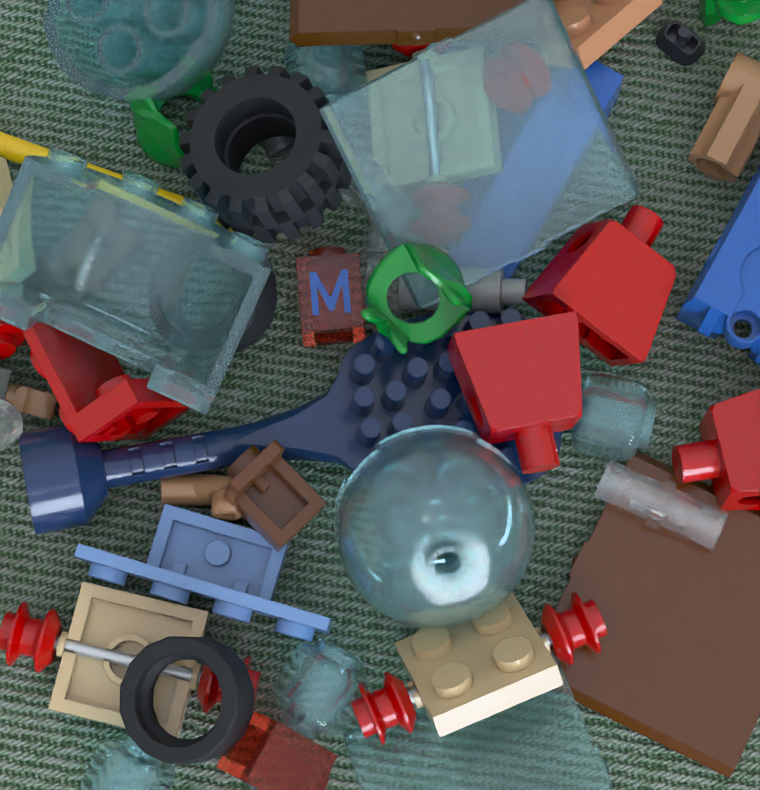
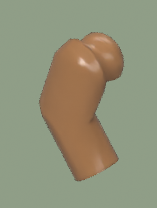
M192 473L160 479L161 506L165 504L171 506H212L211 514L216 519L222 521H234L242 516L223 497L229 482L232 480L230 475Z

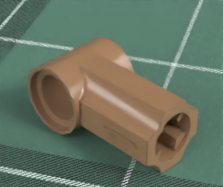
M740 51L735 56L715 95L713 102L716 105L688 157V161L693 163L699 172L717 181H729L734 184L739 174L743 172L760 136V61Z

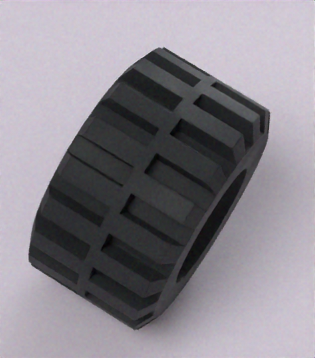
M272 65L268 74H263L259 66L245 68L244 77L236 79L233 73H230L220 78L224 86L216 92H213L208 87L199 96L203 106L200 110L190 108L185 118V122L191 131L180 133L179 147L185 154V156L180 158L183 172L189 179V184L216 221L226 230L231 227L237 237L249 241L255 233L262 243H276L277 234L284 233L290 241L302 237L299 228L308 223L315 230L325 222L321 213L326 208L334 212L343 201L337 192L338 188L349 189L352 175L347 168L348 165L353 164V151L347 142L349 138L326 95L319 86L313 87L307 76L297 71L290 77L286 68ZM275 136L295 137L294 145L288 156L273 169L260 174L248 175L239 173L245 156L261 141Z

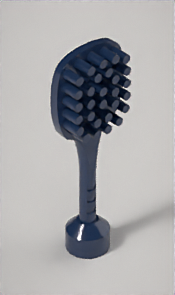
M516 309L502 310V314L485 313L483 311L468 312L458 325L435 341L428 344L407 341L408 350L405 354L399 353L389 338L377 331L356 343L343 356L337 378L325 394L292 410L264 420L235 427L102 451L100 444L97 442L79 443L76 436L64 424L18 432L24 479L35 533L38 535L87 526L109 496V488L230 467L252 445H255L262 452L275 439L285 448L281 456L285 461L307 460L338 463L352 471L369 493L391 502L413 505H447L497 496L524 487L542 477L547 471L523 474L515 440L484 444L448 358L447 347L453 334L456 332L526 319ZM433 314L411 318L405 321L413 323L420 322L431 317ZM562 431L554 432L558 454L561 447Z

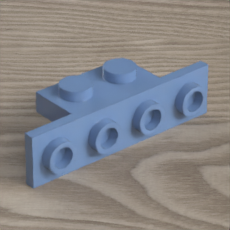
M168 504L164 505L146 563L79 543L74 554L76 558L90 564L87 574L90 577L120 586H125L128 575L152 582L149 594L187 605L190 594L215 601L212 613L244 623L250 622L252 612L277 619L274 631L304 641L312 642L315 631L330 635L333 625L331 618L272 601L290 542L277 552L256 530Z

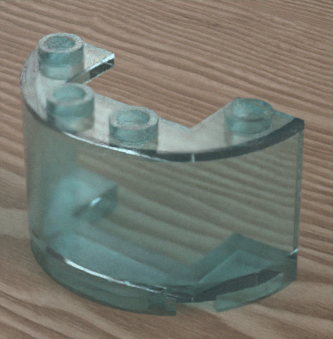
M50 147L46 157L25 156L0 216V319L24 331L38 322H43L152 373L146 386L147 388L207 415L273 269L272 263L266 257L269 247L253 237L239 232H231L218 225L216 220L219 212L201 202L190 198H183L181 205L158 195L160 185L135 172L124 170L121 179L87 168L88 163L85 160L54 147Z

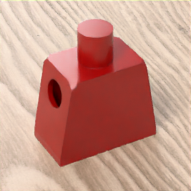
M633 205L628 210L621 224L612 219L584 224L573 234L528 288L522 300L544 316L576 311L579 343L610 366L644 363L676 278L674 265L651 248L664 226L663 220L650 209Z
M576 311L454 333L447 347L448 358L484 444L515 440L523 474L543 472L560 466L554 432L573 428L582 417L583 409L579 331Z
M759 388L709 407L699 424L701 441L672 447V464L678 483L683 484L711 479L717 504L723 510H760Z

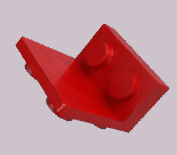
M32 323L23 330V335L31 349L30 359L38 373L47 380L60 405L59 415L63 424L76 436L79 443L147 439L203 401L192 378L165 379L162 374H157L146 379H132L129 374H125L102 329L98 325Z

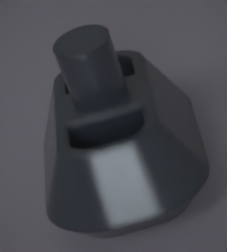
M670 21L657 33V47L682 66L694 64L705 51V41L681 21Z

